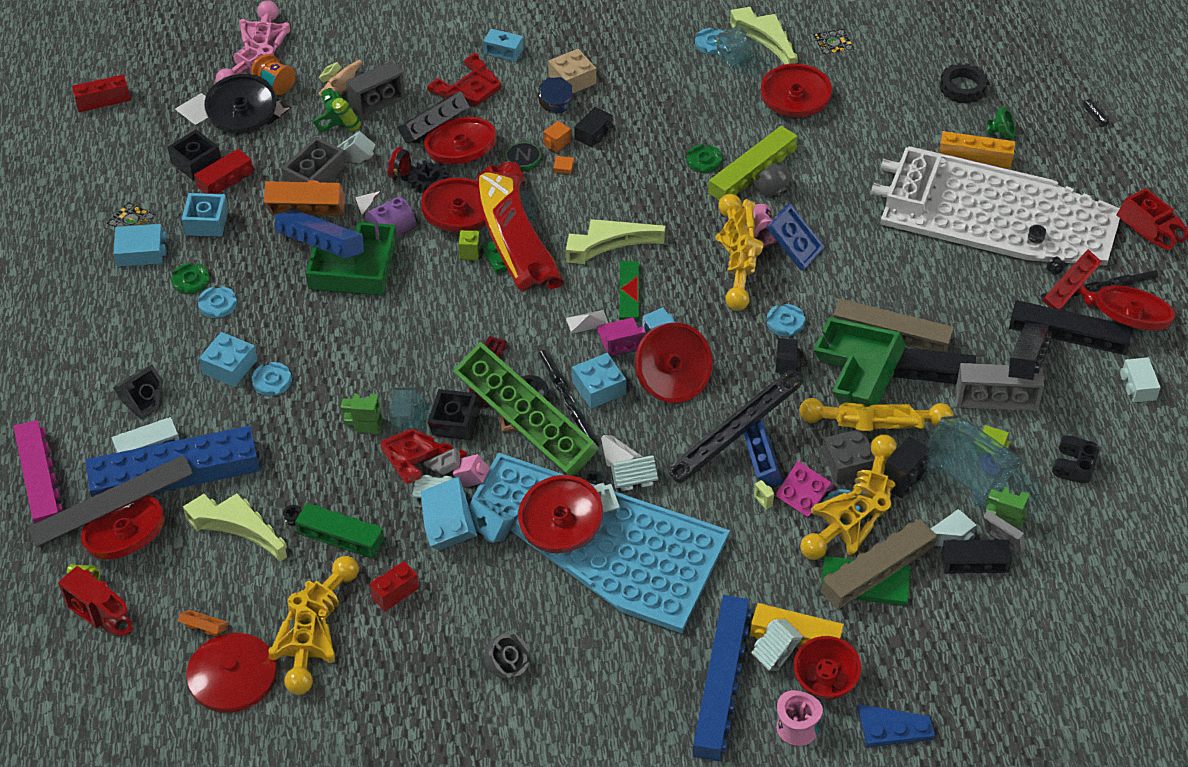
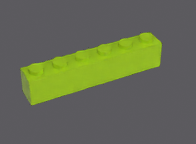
M783 126L778 127L709 180L708 193L720 200L726 194L737 195L740 191L747 189L755 178L756 180L760 178L759 174L775 163L782 162L787 155L795 152L798 136Z

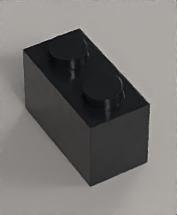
M594 107L574 126L575 140L591 148L600 143L602 138L613 129V115Z

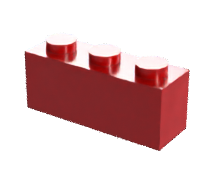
M124 74L72 86L78 112L131 101Z
M238 148L194 174L197 188L204 194L221 193V191L254 172L252 159Z

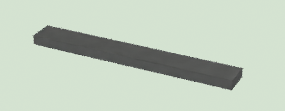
M182 455L40 521L27 529L35 546L40 547L193 475L185 456Z

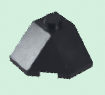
M153 364L129 376L114 386L113 389L122 403L142 420L158 409L163 380Z

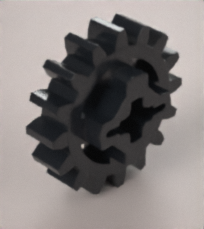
M424 160L423 164L417 162V167L412 166L411 171H408L409 184H411L412 189L416 188V192L423 190L424 193L435 182L448 179L445 166H440L439 162L433 164V160L430 163Z

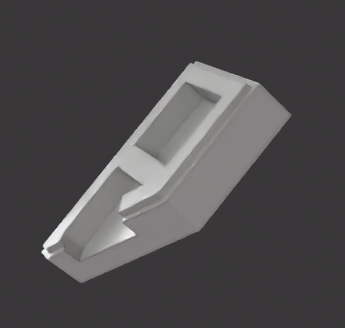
M454 448L424 462V465L428 469L444 475L460 467V452Z

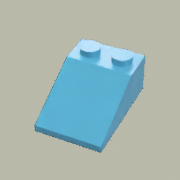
M460 477L421 491L424 527L430 547L442 550L477 536Z

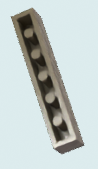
M840 298L833 314L835 319L900 332L906 346L920 350L948 352L954 327Z
M921 519L914 523L910 522L900 532L892 533L884 542L876 543L870 551L859 554L851 563H845L835 573L827 574L822 580L821 593L838 610L902 567L907 566L932 550L937 535Z

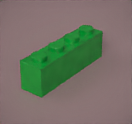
M306 503L295 521L297 534L374 559L384 542L382 527L363 522L355 517L351 518L342 515L337 511L324 509L319 505Z

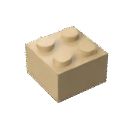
M579 49L548 61L549 77H562L572 85V93L596 84V67Z

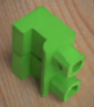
M354 393L353 399L343 398L341 412H345L344 425L354 426L355 432L379 434L383 416L378 394H370L369 399L359 398V395Z
M1007 487L1004 488L1003 492L991 489L987 499L989 504L986 512L990 511L1020 530L1026 517L1030 494L1021 491L1020 496L1009 493Z

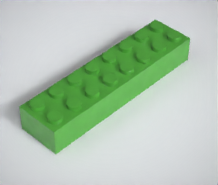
M479 342L453 370L460 380L477 393L480 398L566 475L575 476L599 450L593 440L482 342Z

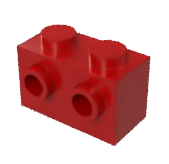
M405 561L393 566L387 573L375 578L369 584L371 598L384 612L419 589L417 573Z

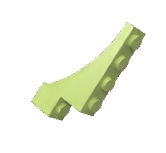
M751 7L731 10L730 24L735 33L743 34L762 43L773 51L784 65L798 63L797 54L793 52L792 44L787 40L786 31H783L781 21L777 19L775 14L757 17Z
M591 219L588 235L569 234L566 247V262L585 264V261L600 253L628 245L664 244L665 226Z
M237 493L219 505L213 499L209 500L203 494L183 506L186 519L197 532L204 529L235 534L262 546L279 561L287 558L285 550L287 545L281 537L277 538L273 528L269 524L265 525L261 515L257 511L254 512L249 502L245 498L242 499Z

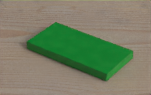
M824 556L822 580L827 574L835 573L843 564L851 563L854 559ZM902 567L854 600L907 606L910 567Z

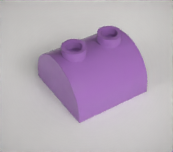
M400 196L365 213V221L367 223H375L378 235L379 223L395 225L397 236L417 226L412 209Z

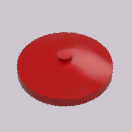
M785 64L770 70L761 82V98L771 110L784 116L805 117L816 114L823 110L831 99L832 86L830 80L823 72L809 65Z
M461 117L443 122L427 134L424 145L427 155L432 160L444 164H460L476 160L487 154L494 147L497 136L494 126L489 121L477 117Z
M448 178L435 182L424 191L421 198V211L425 219L433 226L445 231L460 232V230L473 231L486 225L479 203L477 181L468 178Z
M1107 286L1099 290L1096 298L1097 307L1105 315L1134 328L1164 330L1172 325L1175 318V312L1167 302L1137 288Z
M670 322L654 327L643 337L636 351L635 370L641 386L649 395L663 402L680 403L694 398L704 389L712 372V352L707 340L697 329L684 323Z
M571 475L552 476L536 483L524 495L518 510V522L526 540L537 549L549 553H566L584 546L597 534L603 520V505L597 490L586 480Z
M146 496L85 525L81 533L82 544L89 555L98 559H116L127 556L143 548L156 537L164 524V511L155 498Z
M227 633L208 640L194 652L187 666L186 680L191 695L203 707L221 713L239 712L256 705L270 692L277 675L276 661L269 658V646L261 639L245 633Z

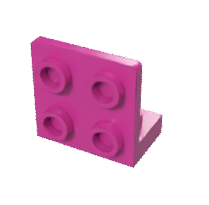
M634 318L597 326V332L609 356L637 350L639 343L646 335L644 327L638 328Z
M797 461L777 491L776 497L805 516L810 517L812 515L811 508L815 504L820 503L827 490L832 492L837 489V486Z

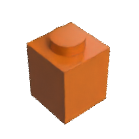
M559 121L555 122L543 131L544 145L548 149L558 152L571 142V128Z

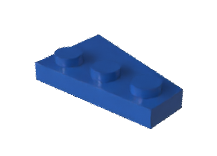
M860 704L857 706L866 748L934 740L935 735L930 716Z

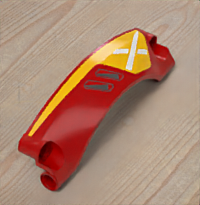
M506 161L498 167L490 165L477 175L479 203L492 240L515 285L522 292L533 284L540 285L544 281L549 289L559 288L563 280L557 264L532 227L521 201L519 189L520 185L525 182V178L520 165L516 162Z

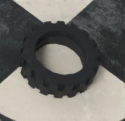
M968 63L952 64L949 68L946 67L941 74L940 91L944 93L946 98L948 97L951 101H957V103L977 102L978 99H982L984 94H986L987 74H984V71L978 69L975 65L971 66ZM955 78H968L976 82L977 86L970 89H962L954 86L950 81Z

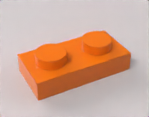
M192 610L181 612L178 618V622L184 623L185 627L190 629L200 628L209 635H218L226 631L228 626L227 621Z

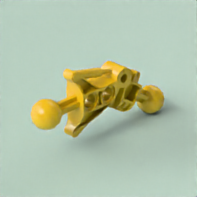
M726 194L719 200L718 209L729 220L724 225L722 231L716 234L715 238L721 242L730 254L727 272L735 275L734 287L725 296L726 304L733 311H741L749 304V294L745 290L746 276L755 272L756 258L762 252L763 242L754 238L753 230L755 229L753 211L755 202L745 199L742 205L738 196Z
M807 398L799 408L800 417L805 422L817 423L822 418L837 419L838 426L853 427L861 431L914 427L923 429L925 422H930L935 428L942 429L948 427L954 418L953 410L944 403L935 404L929 410H914L910 404H885L865 407L864 404L847 402L839 405L838 408L824 406L820 400L815 398Z
M879 435L873 439L871 452L875 459L872 471L861 470L857 472L858 478L855 479L856 484L853 486L852 492L843 493L822 503L815 504L811 508V513L823 517L829 523V526L820 534L811 533L804 536L801 540L800 549L803 556L807 559L818 560L826 554L827 544L837 535L845 542L847 554L853 556L874 527V522L877 518L881 517L890 508V490L895 486V482L889 480L888 476L883 474L886 460L897 450V443L894 438L889 435ZM855 506H860L863 512H858ZM869 514L873 516L860 530L861 520ZM840 518L847 520L848 525H844Z
M340 556L332 565L333 574L323 584L317 581L315 583L307 581L305 582L304 590L293 593L288 598L289 613L286 620L282 622L273 646L269 649V658L276 660L283 656L295 657L294 667L287 672L284 679L285 687L291 694L303 695L312 686L313 677L307 670L308 657L322 658L328 663L335 661V653L326 618L330 615L329 612L334 611V607L339 606V600L333 591L342 582L353 581L359 573L358 563L353 557ZM291 619L295 620L294 627L289 631V628L291 626L290 621Z

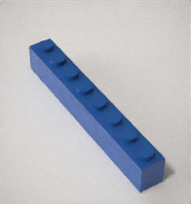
M723 595L693 744V757L720 761L721 753L726 754L728 740L724 739L725 733H730L731 720H728V715L734 712L735 701L731 699L732 695H737L739 682H736L735 678L741 675L742 663L738 662L739 657L744 658L746 645L742 644V641L748 637L749 626L745 625L746 621H751L752 608H748L749 599Z

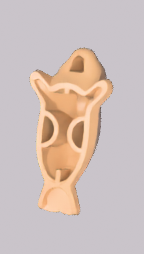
M357 60L332 77L319 92V95L322 96L321 92L328 88H332L341 95L346 93V81L355 77V72L360 68L362 61Z

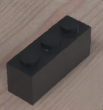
M952 539L943 541L941 555L944 574L1009 573L1012 560L1008 540Z

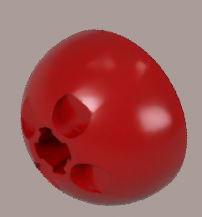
M820 636L810 639L799 648L794 659V673L799 685L805 692L818 699L834 700L847 695L856 686L861 674V661L856 650L846 641L833 636Z

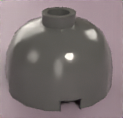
M780 162L781 165L779 166L775 163L767 167L759 174L761 178L758 181L756 178L754 179L753 184L761 194L767 197L776 195L780 197L787 192L786 188L790 184L791 176L783 162Z
M503 633L490 640L484 652V662L487 669L494 676L502 679L514 678L522 674L528 667L527 654H529V650L525 641L518 635Z

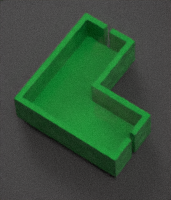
M358 222L356 232L363 234L364 253L348 258H343L313 246L306 270L308 289L384 295L397 244L396 226L379 223L380 239H377L375 223Z
M829 317L822 331L824 336L820 335L813 351L821 363L843 367L832 390L839 404L845 402L864 404L865 407L878 405L906 346L900 332Z

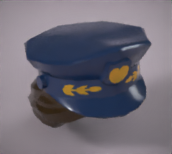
M562 77L544 80L538 88L539 93L537 96L540 105L545 110L563 113L568 109L570 99L573 97L572 85Z

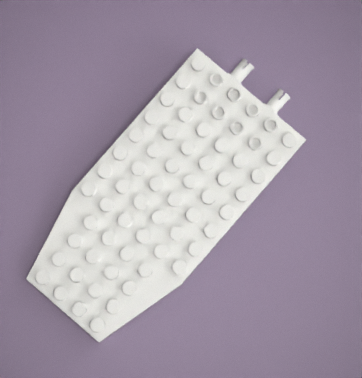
M910 146L905 148L900 162L887 159L882 161V171L896 174L890 187L876 183L872 186L871 195L887 198L886 207L881 217V225L1030 261L1049 262L1052 258L1058 256L1065 263H1075L1089 249L1102 261L1100 265L1107 266L1120 220L1116 215L1120 209L1101 200L1098 202L1090 198L1091 196L1085 193L1083 195L1075 193L1073 188L1068 186L1066 188L1058 185V182L1051 179ZM1032 225H1041L1046 229L1043 242L1033 243L1028 239L1029 228Z

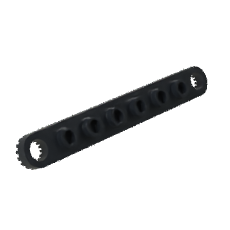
M796 370L784 372L785 374L778 380H774L683 454L682 458L676 463L674 462L671 468H669L672 479L676 482L686 481L798 390L802 385L800 374ZM790 378H796L795 383L793 382L791 385L787 384V381ZM685 468L683 473H681L682 475H676L678 469Z

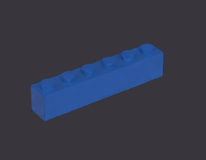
M294 209L275 214L277 233L343 258L364 253L363 234Z

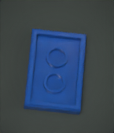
M790 203L766 226L800 270H804L824 248V245Z

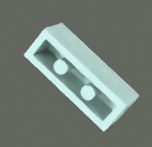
M171 417L111 437L116 453L179 440Z

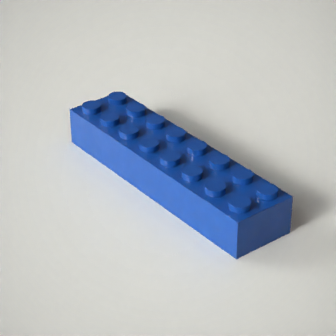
M251 426L86 459L91 497L182 455L185 456L193 475L155 493L259 472Z

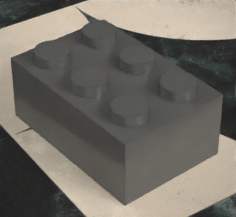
M393 61L346 81L348 102L353 112L359 116V119L405 99L403 72Z
M315 137L281 168L283 182L317 180L320 183H329L346 167L345 151Z

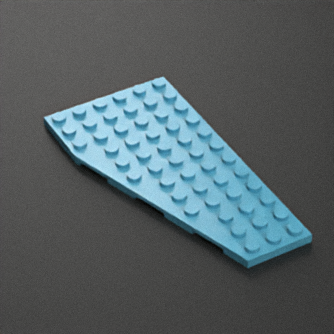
M502 453L497 454L484 482L479 485L472 498L484 497L513 517L515 521L510 529L511 532L620 612L683 633L724 548L730 530L614 491L620 508L603 514L602 524L597 534L587 544L566 553L545 552L531 545L524 537L518 522V510L524 495L536 483L552 476L564 474Z

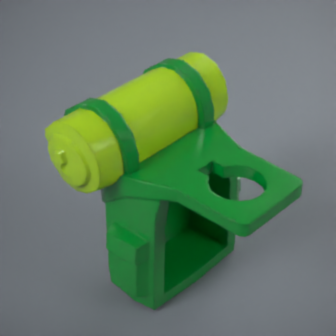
M332 88L321 92L327 111L325 114L312 120L319 132H324L339 125H344L352 132L360 128L359 116L355 115L350 103L344 100L339 92L334 91ZM331 119L327 125H319L321 120Z

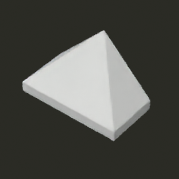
M604 310L566 318L571 334L595 329L599 325L608 323Z
M603 435L601 438L607 466H611L610 463L643 457L614 436Z

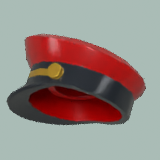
M398 147L393 151L387 167L389 178L398 176L403 181H408V171H411L412 167L409 151L404 150L402 147Z

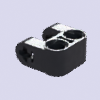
M1063 436L1059 444L1060 452L1076 457L1077 461L1064 458L1056 459L1053 464L1052 473L1062 479L1088 483L1092 479L1099 454V446L1092 441L1078 437Z

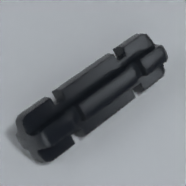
M1091 99L1085 100L1083 107L1101 127L1107 126L1109 119Z

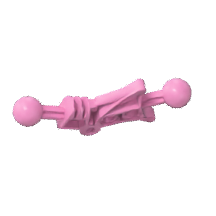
M266 0L259 4L257 13L259 18H261V22H249L245 19L239 21L244 47L233 56L236 63L235 67L219 70L216 74V83L231 75L242 74L243 72L251 74L252 65L258 57L266 54L274 55L276 48H279L286 34L290 32V24L287 22L282 24L271 23L279 14L278 6L274 2Z

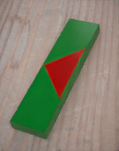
M620 261L619 321L634 318L635 322H639V261Z

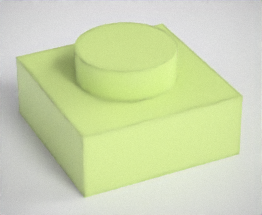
M338 62L327 66L319 76V79L323 83L329 81L338 74L341 66Z
M762 480L755 483L754 497L767 510L773 506L774 492Z

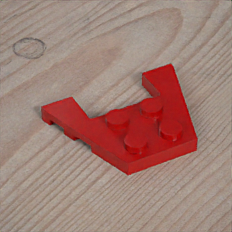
M475 52L464 60L465 66L473 70L471 73L452 86L437 78L427 85V91L444 97L461 91L468 104L478 106L499 91L501 83L491 70L489 71L486 68L484 61H481L479 55Z
M411 428L382 440L380 448L404 483L409 484L421 479L422 472L413 466L414 464L427 460L437 454L441 455L452 450V445L434 442L433 437ZM460 449V458L467 457V452Z

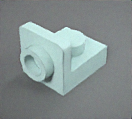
M604 483L593 486L601 498L603 514L620 508L611 484L605 486Z

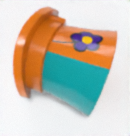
M272 54L258 57L251 68V74L266 80L272 86L275 95H283L291 89L295 82L296 74L294 68L281 64L278 58Z

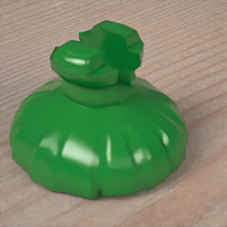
M1002 106L997 110L994 120L988 119L986 132L989 136L999 132L1006 139H1013L1015 137V121L1011 111L1006 106Z

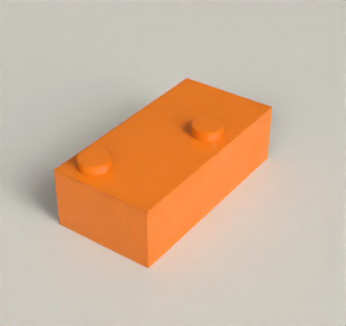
M309 180L308 182L265 181L264 204L270 214H278L294 209L308 215L344 216L345 193L340 183H320L317 180Z

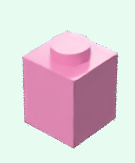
M478 454L460 458V467L454 470L453 475L460 477L464 487L482 484L490 467Z

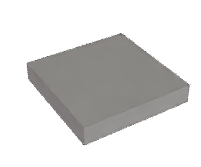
M987 511L983 516L986 533L995 539L1008 540L1009 548L1022 554L1026 549L1024 533L990 511Z

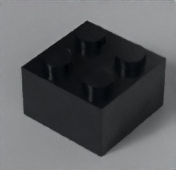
M197 129L167 147L171 163L192 180H195L194 174L221 159L219 146Z
M438 389L427 422L432 435L471 440L482 408L477 393Z
M910 436L886 460L883 474L888 476L889 480L895 482V486L890 492L901 499L907 493L911 494L918 481L924 480L928 473L926 467L930 462V448Z

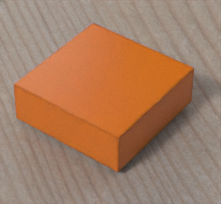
M556 156L553 173L571 175L574 158Z

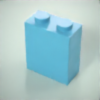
M161 224L115 227L114 258L117 267L163 263V256H166V247L163 243L167 242L166 231H162Z

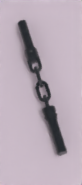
M1154 270L1134 275L1127 274L1112 278L1109 281L1087 283L1084 287L1089 292H1095L1107 286L1131 285L1133 282L1157 278L1158 272ZM1098 284L1096 289L1089 290L1091 285ZM1076 291L1071 297L1078 296L1080 293ZM1047 293L1041 294V299H1043Z
M546 350L540 351L539 355L549 372V377L556 389L560 390L564 396L563 401L567 409L571 410V417L574 422L577 423L582 432L595 442L581 410L575 407L576 402L573 396L567 392L565 382L559 370L555 368ZM566 399H571L573 404H568Z

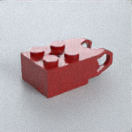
M1147 188L1127 197L1116 214L1125 224L1136 230L1139 235L1163 249L1171 250L1176 242H1185L1188 238V228L1179 217L1173 214L1175 210ZM1177 228H1180V229L1183 230V232H1184V237H1183V238H1180V237L1176 234L1175 230H1176ZM1164 237L1170 238V245L1164 243Z
M77 565L58 582L66 607L96 629L101 626L113 635L124 637L133 630L132 622L126 615L128 611L125 602L115 592L110 590L106 582L103 580L98 581L88 569L83 570ZM119 621L128 624L124 630H117L115 625Z

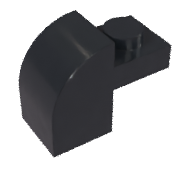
M778 338L775 372L784 373L788 372V370H796L798 339Z

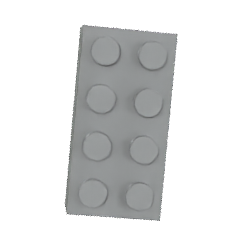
M961 363L956 384L957 407L1038 411L1044 388L1043 368L1040 367L1039 374H1035L1033 380L1008 377L1009 365Z

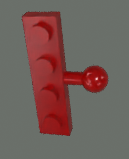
M1087 249L1045 295L1042 301L1048 307L1060 310L1071 296L1078 291L1084 297V302L1087 306H1097L1096 298L1098 294L1096 292H1089L1082 284L1102 261Z

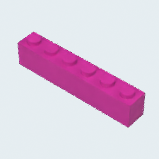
M38 420L13 426L34 524L63 511L62 505L57 504V501L61 500L58 488H54V485L57 484L54 472L51 473L50 471L54 469L51 457L47 458V454H50L48 442H44V439H47L44 427L40 428Z

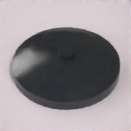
M236 74L225 77L215 83L205 97L204 106L209 121L216 128L229 133H246L260 128L271 119L276 109V96L272 86L263 78L251 74Z

